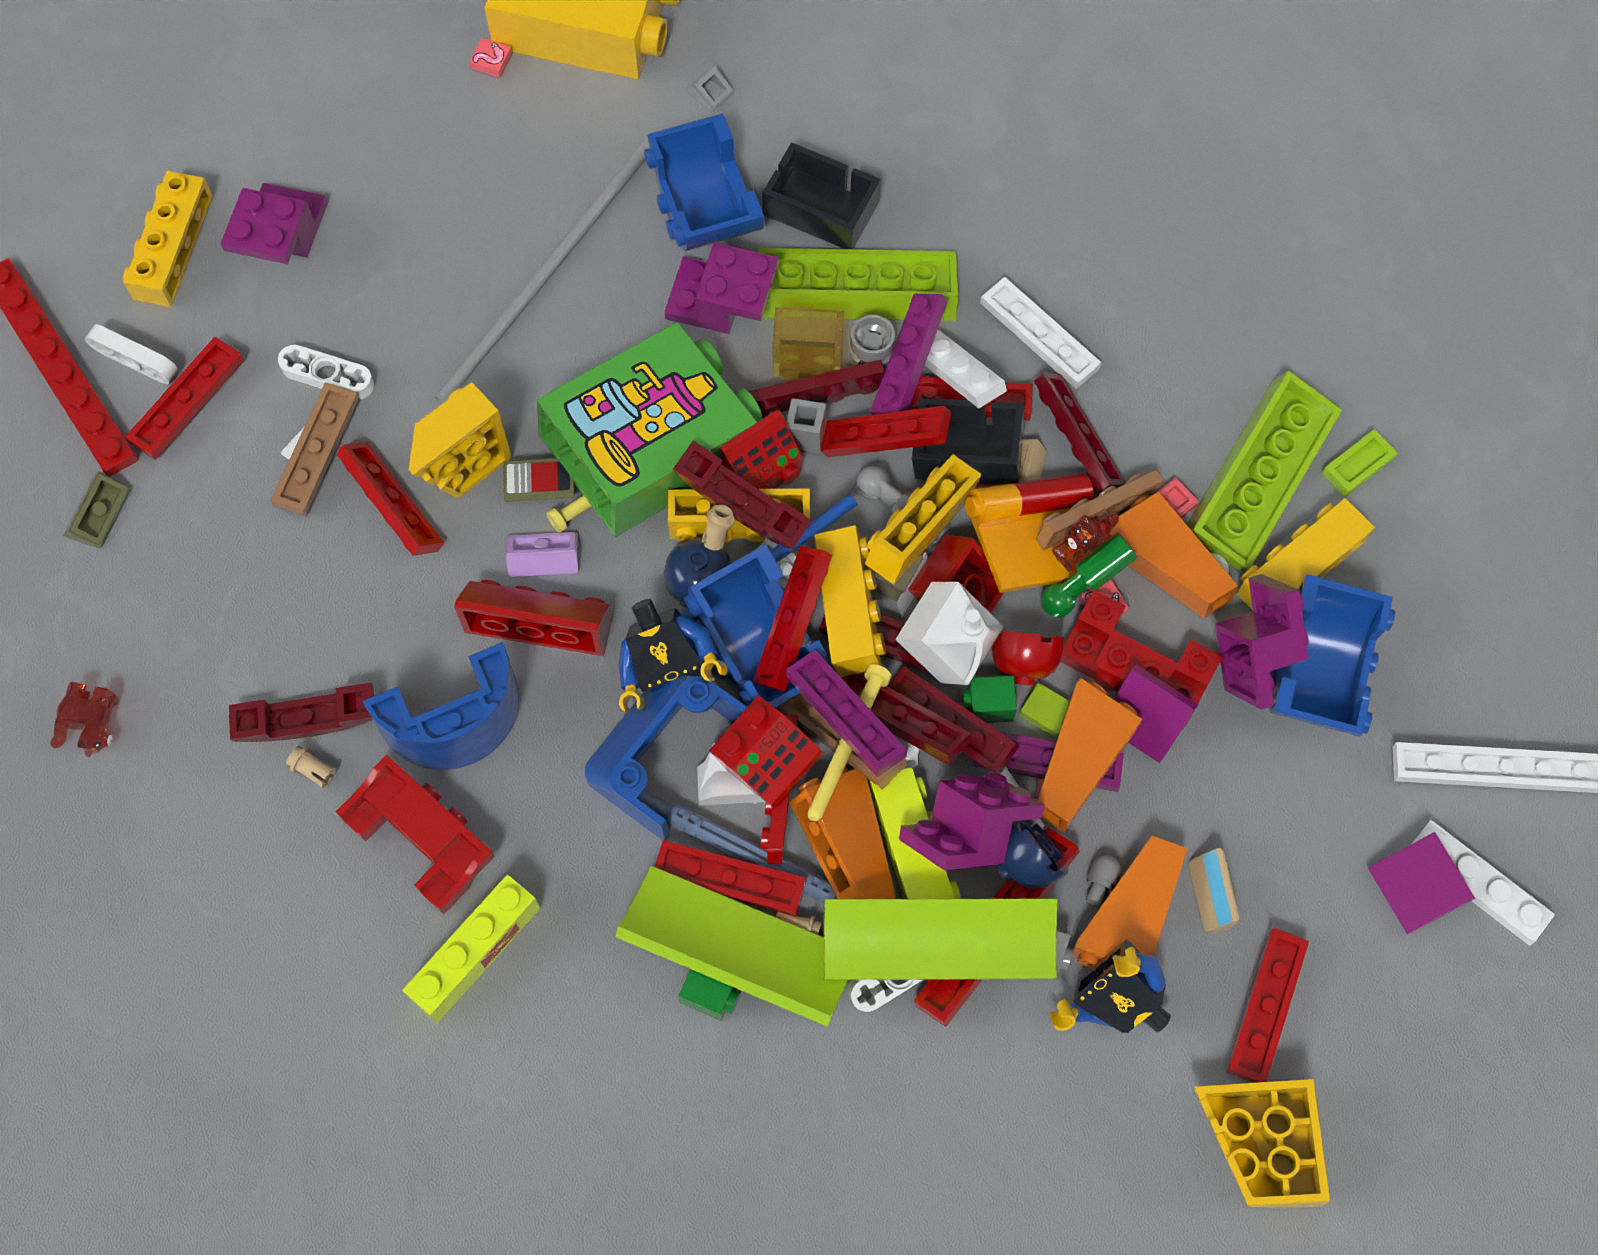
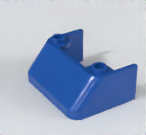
M687 674L646 690L642 695L645 701L644 708L638 710L636 702L585 766V776L591 788L665 841L669 837L666 820L638 800L648 784L646 770L638 763L639 759L682 707L692 713H704L712 708L732 723L747 709V706L713 682L692 674Z

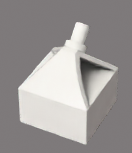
M931 582L895 640L940 683L968 685L1003 626L959 582Z

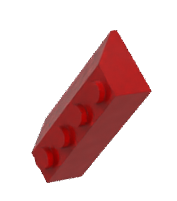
M486 579L481 580V582L469 581L457 597L454 605L465 633L603 657L613 618L610 604H606L599 598L587 597L585 600L571 598L568 594L559 591H552L550 594L536 592V590L528 586L518 585L515 588L501 586L496 581Z

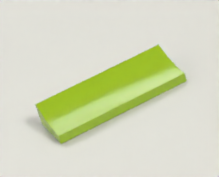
M758 248V253L779 257V265L762 318L858 320L867 315H879L887 320H904L914 294H942L948 302L941 321H956L958 305L956 251Z
M1289 370L1271 382L1187 523V526L1210 553L1222 556L1229 565L1241 573H1245L1252 567L1342 412L1339 407Z
M650 866L633 902L618 925L615 936L618 939L826 1027L829 1026L850 981L824 980V937L654 866Z
M825 899L823 902L824 980L1057 979L1056 929L1058 899Z

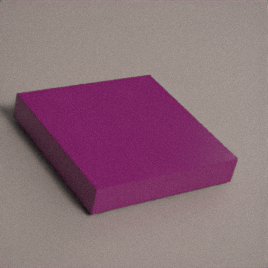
M1137 664L1132 668L1113 699L1118 703L1124 702L1130 705L1137 712V716L1142 718L1137 731L1128 743L1158 763H1161L1198 706V704Z
M1435 832L1368 867L1407 935L1475 899Z

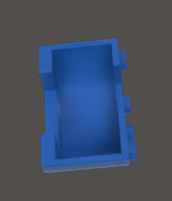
M724 114L647 134L649 148L644 149V154L649 169L654 168L661 194L656 195L657 204L661 215L666 213L669 220L666 221L667 231L671 240L676 239L678 247H681L683 251H689L713 244V242H721L763 229V212L754 190L747 192L735 162L733 137Z
M766 544L689 587L688 596L684 597V600L693 616H696L698 623L708 629L717 651L716 660L724 662L728 668L727 674L720 676L723 680L729 677L739 692L737 695L740 702L748 707L759 695L775 708L801 692L790 680L785 692L753 682L784 593L777 580L783 577V574ZM806 632L795 663L816 650L836 672L820 641L810 640Z
M1306 574L1299 587V592L1304 601V610L1302 611L1303 622L1309 637L1307 645L1308 659L1273 670L1272 678L1275 689L1272 694L1276 701L1274 706L1269 707V711L1276 715L1359 737L1363 733H1368L1372 722V713L1367 712L1371 687L1366 686L1369 673H1374L1378 662L1379 654L1374 652L1376 640L1385 630L1390 631L1394 622L1395 610L1390 609L1393 597Z
M503 642L468 656L480 683V690L414 717L412 713H409L398 686L364 700L363 703L392 750L403 759L417 766L435 770H449L474 764L498 748L513 727L519 707L518 683Z

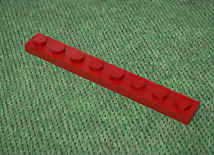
M9 257L1 261L0 309L105 475L111 477L139 461Z

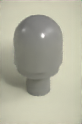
M1101 855L1093 861L1087 876V885L1091 888L1086 899L1088 903L1100 906L1104 895L1110 894L1117 885L1121 874V865L1115 857Z

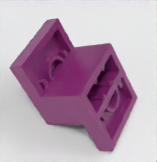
M262 183L260 191L242 187L220 243L223 251L287 265L291 255L308 258L328 204L326 196L268 183Z
M713 242L707 262L683 256L664 312L665 319L730 334L735 316L761 321L779 265V257Z
M1260 574L1248 578L1253 612L1215 623L1219 654L1223 656L1221 669L1225 691L1262 710L1274 706L1272 692L1275 689V685L1269 671L1307 660L1309 637L1304 628L1302 614L1304 601L1299 589Z
M986 773L985 777L977 778L958 775L953 780L939 781L932 820H919L917 824L901 825L899 840L943 870L1004 864L1013 821L1042 819L1045 804L1033 798L1030 791L1008 783L1007 778L1003 775Z

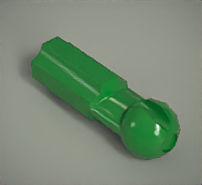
M1117 532L1076 565V574L1063 584L1053 583L1047 586L1041 594V607L1049 616L1062 618L1070 614L1074 609L1076 598L1088 589L1097 591L1138 558L1137 554Z

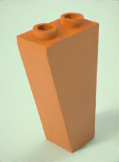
M1159 492L1149 498L1146 496L1139 498L1131 505L1127 512L1120 516L1114 514L1102 524L1099 538L1100 545L1119 532L1138 556L1128 566L1205 619L1233 600L1238 585Z
M1080 678L1076 683L1037 798L1038 801L1045 804L1042 818L1063 833L1128 744L1142 721V718L1137 716L1134 708L1124 702H1116L1107 696L1106 691L1095 682H1086Z
M845 766L825 812L817 822L808 818V810L821 784L819 778L812 779L798 787L801 793L790 800L789 803L833 891L836 893L837 899H895V891L867 778L856 769L848 771Z
M1155 836L1150 837L1074 944L1072 956L1078 958L1077 962L1088 968L1094 967L1126 939L1140 953L1154 956L1188 848Z

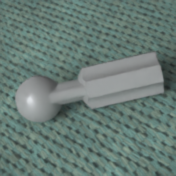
M879 466L864 468L857 478V487L861 495L869 500L880 499L891 508L890 517L898 508L902 510L906 506V502L912 494L911 492L902 494L891 485L889 474ZM950 523L930 543L928 548L935 547L949 530Z

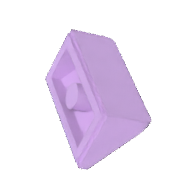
M577 532L507 536L506 563L508 575L510 577L577 573L579 569Z

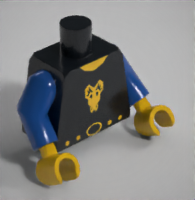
M644 599L632 607L638 622L629 627L626 638L621 642L619 658L621 688L626 691L619 699V706L624 712H629L627 703L632 697H635L637 700L638 710L644 708V698L636 692V689L639 687L644 692L700 669L701 675L705 680L714 682V677L711 674V669L714 665L717 666L720 675L727 674V665L715 658L717 651L706 627L689 616L681 615L675 608L658 614L651 599Z
M1124 940L1078 979L1073 998L1074 1003L1070 1005L1067 1000H1060L1057 1003L1058 1012L1052 1011L1049 1013L1054 1028L1058 1031H1064L1073 1027L1076 1022H1092L1113 1027L1121 1033H1128L1143 1021L1155 1032H1160L1170 1021L1171 1014L1161 1007L1166 981L1159 959L1153 955L1140 953L1130 941Z

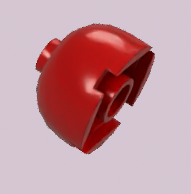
M1001 631L991 646L992 658L995 666L1001 673L1014 676V684L1034 686L1035 679L1047 678L1059 666L1063 653L1064 637L1052 636V638L1043 637L1042 634Z

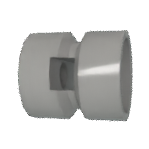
M867 315L854 323L851 328L849 357L852 366L881 360L884 372L886 371L893 352L895 338L893 325L886 318L879 315Z

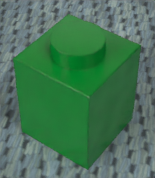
M1014 676L973 677L968 684L967 690H962V706L986 723L1013 722L1017 711Z
M690 969L678 997L681 1004L722 1021L726 1012L733 1013L741 993L732 986Z

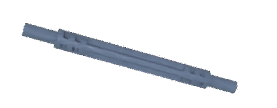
M646 791L638 798L650 809L666 818L668 824L738 860L806 877L807 882L804 894L821 903L825 899H837L836 893L833 891L828 880L785 858H782V865L768 864L767 850L760 849V846L682 805L678 803L672 805Z

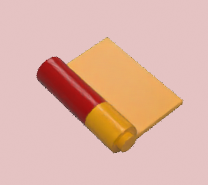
M1078 473L976 488L969 492L965 500V511L967 516L971 518L1000 593L1066 582L1076 574V565L1100 547L1093 527L1085 530L1088 531L1085 535L1091 536L1089 539H1092L1086 545L1082 544V541L1086 538L1081 533L1071 537L1077 545L1076 549H1072L1069 546L1067 539L1043 550L1036 540L1043 528L1042 523L1048 516L1055 512L1066 513L1083 499L1093 500V486L1086 474Z

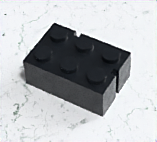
M791 142L778 164V171H774L762 192L763 215L843 249H853L879 203L881 179L854 168L851 172L850 191H847L848 165Z
M919 398L918 409L946 406L952 413L945 444L925 446V448L924 446L913 447L912 464L915 479L927 480L935 467L941 468L952 455H955L982 474L978 483L1010 484L1019 482L1025 427L1024 403L992 402L993 425H987L985 405L977 408L969 400Z

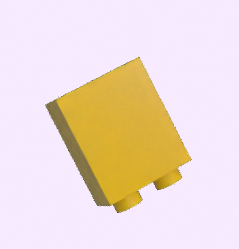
M487 0L484 8L491 40L511 46L513 53L639 80L646 56L660 57L664 49L667 35V19L660 17L664 4L676 7L680 0Z

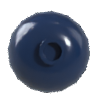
M700 537L684 540L676 545L667 556L664 569L666 589L670 596L672 595L674 599L679 601L680 605L688 608L684 597L688 596L689 587L730 565L732 560L724 548L715 551L706 548Z
M1025 820L1013 821L1004 864L996 865L999 873L1008 883L1015 880L1022 887L1035 890L1042 889L1056 883L1068 874L1069 870L1067 865L1060 868L1057 861L1063 856L1038 823L1030 827Z

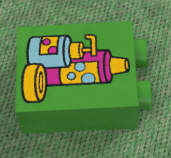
M678 322L537 399L538 435L570 474L575 485L614 537L621 535L667 508L668 490L693 489L673 471L674 466L692 441H695L721 459L720 447L762 420L760 408L753 396L744 388H739L733 392L720 376L723 372V367L714 347L704 338L693 342Z

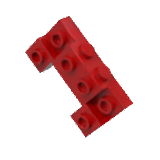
M1093 590L1063 646L1060 662L1094 679V682L1104 690H1115L1117 692L1132 668L1137 664L1198 704L1223 656L1190 640L1179 662L1171 660L1114 630L1126 606Z
M385 755L373 767L361 786L335 812L365 842L388 821L434 865L414 886L444 915L470 889L469 883L495 856L482 841L465 827L468 821L453 806L449 810L445 809L438 802L442 797L428 783L421 787L388 755Z

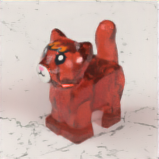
M1110 513L1102 522L1100 520L1090 521L1087 515L1082 516L1072 526L1069 535L1064 541L1052 549L1058 562L1060 561L1068 572L1075 570L1078 563L1111 538L1110 533L1119 522V516L1116 513Z
M70 682L65 697L57 707L54 736L50 741V745L55 749L60 748L67 739L68 728L83 730L77 746L78 748H83L85 755L90 757L92 753H98L112 743L113 737L108 732L106 726L110 721V712L113 706L118 705L119 698L110 689L96 686L92 699L88 700L91 693L85 690L87 685Z

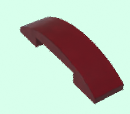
M692 441L674 466L673 471L713 505L729 507L733 512L735 520L768 540L792 551L812 520L786 502L778 503L723 466L722 459L695 441Z
M370 682L336 688L335 694L272 704L265 700H257L229 705L230 740L232 742L290 740L329 734L365 724L373 719L363 701L374 696V686Z

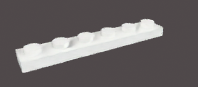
M1396 742L1392 746L1394 781L1598 793V754L1405 742Z

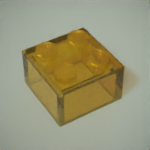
M775 307L772 341L773 376L781 377L785 380H795L797 378H806L840 370L844 311Z

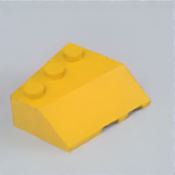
M473 382L464 388H458L453 391L448 400L415 423L408 468L412 475L422 477L427 483L437 485L442 491L457 499L496 471L505 461H509L512 458L499 410Z
M1314 1079L1194 1086L1197 1097L1248 1207L1284 1209L1321 1207L1330 1202Z

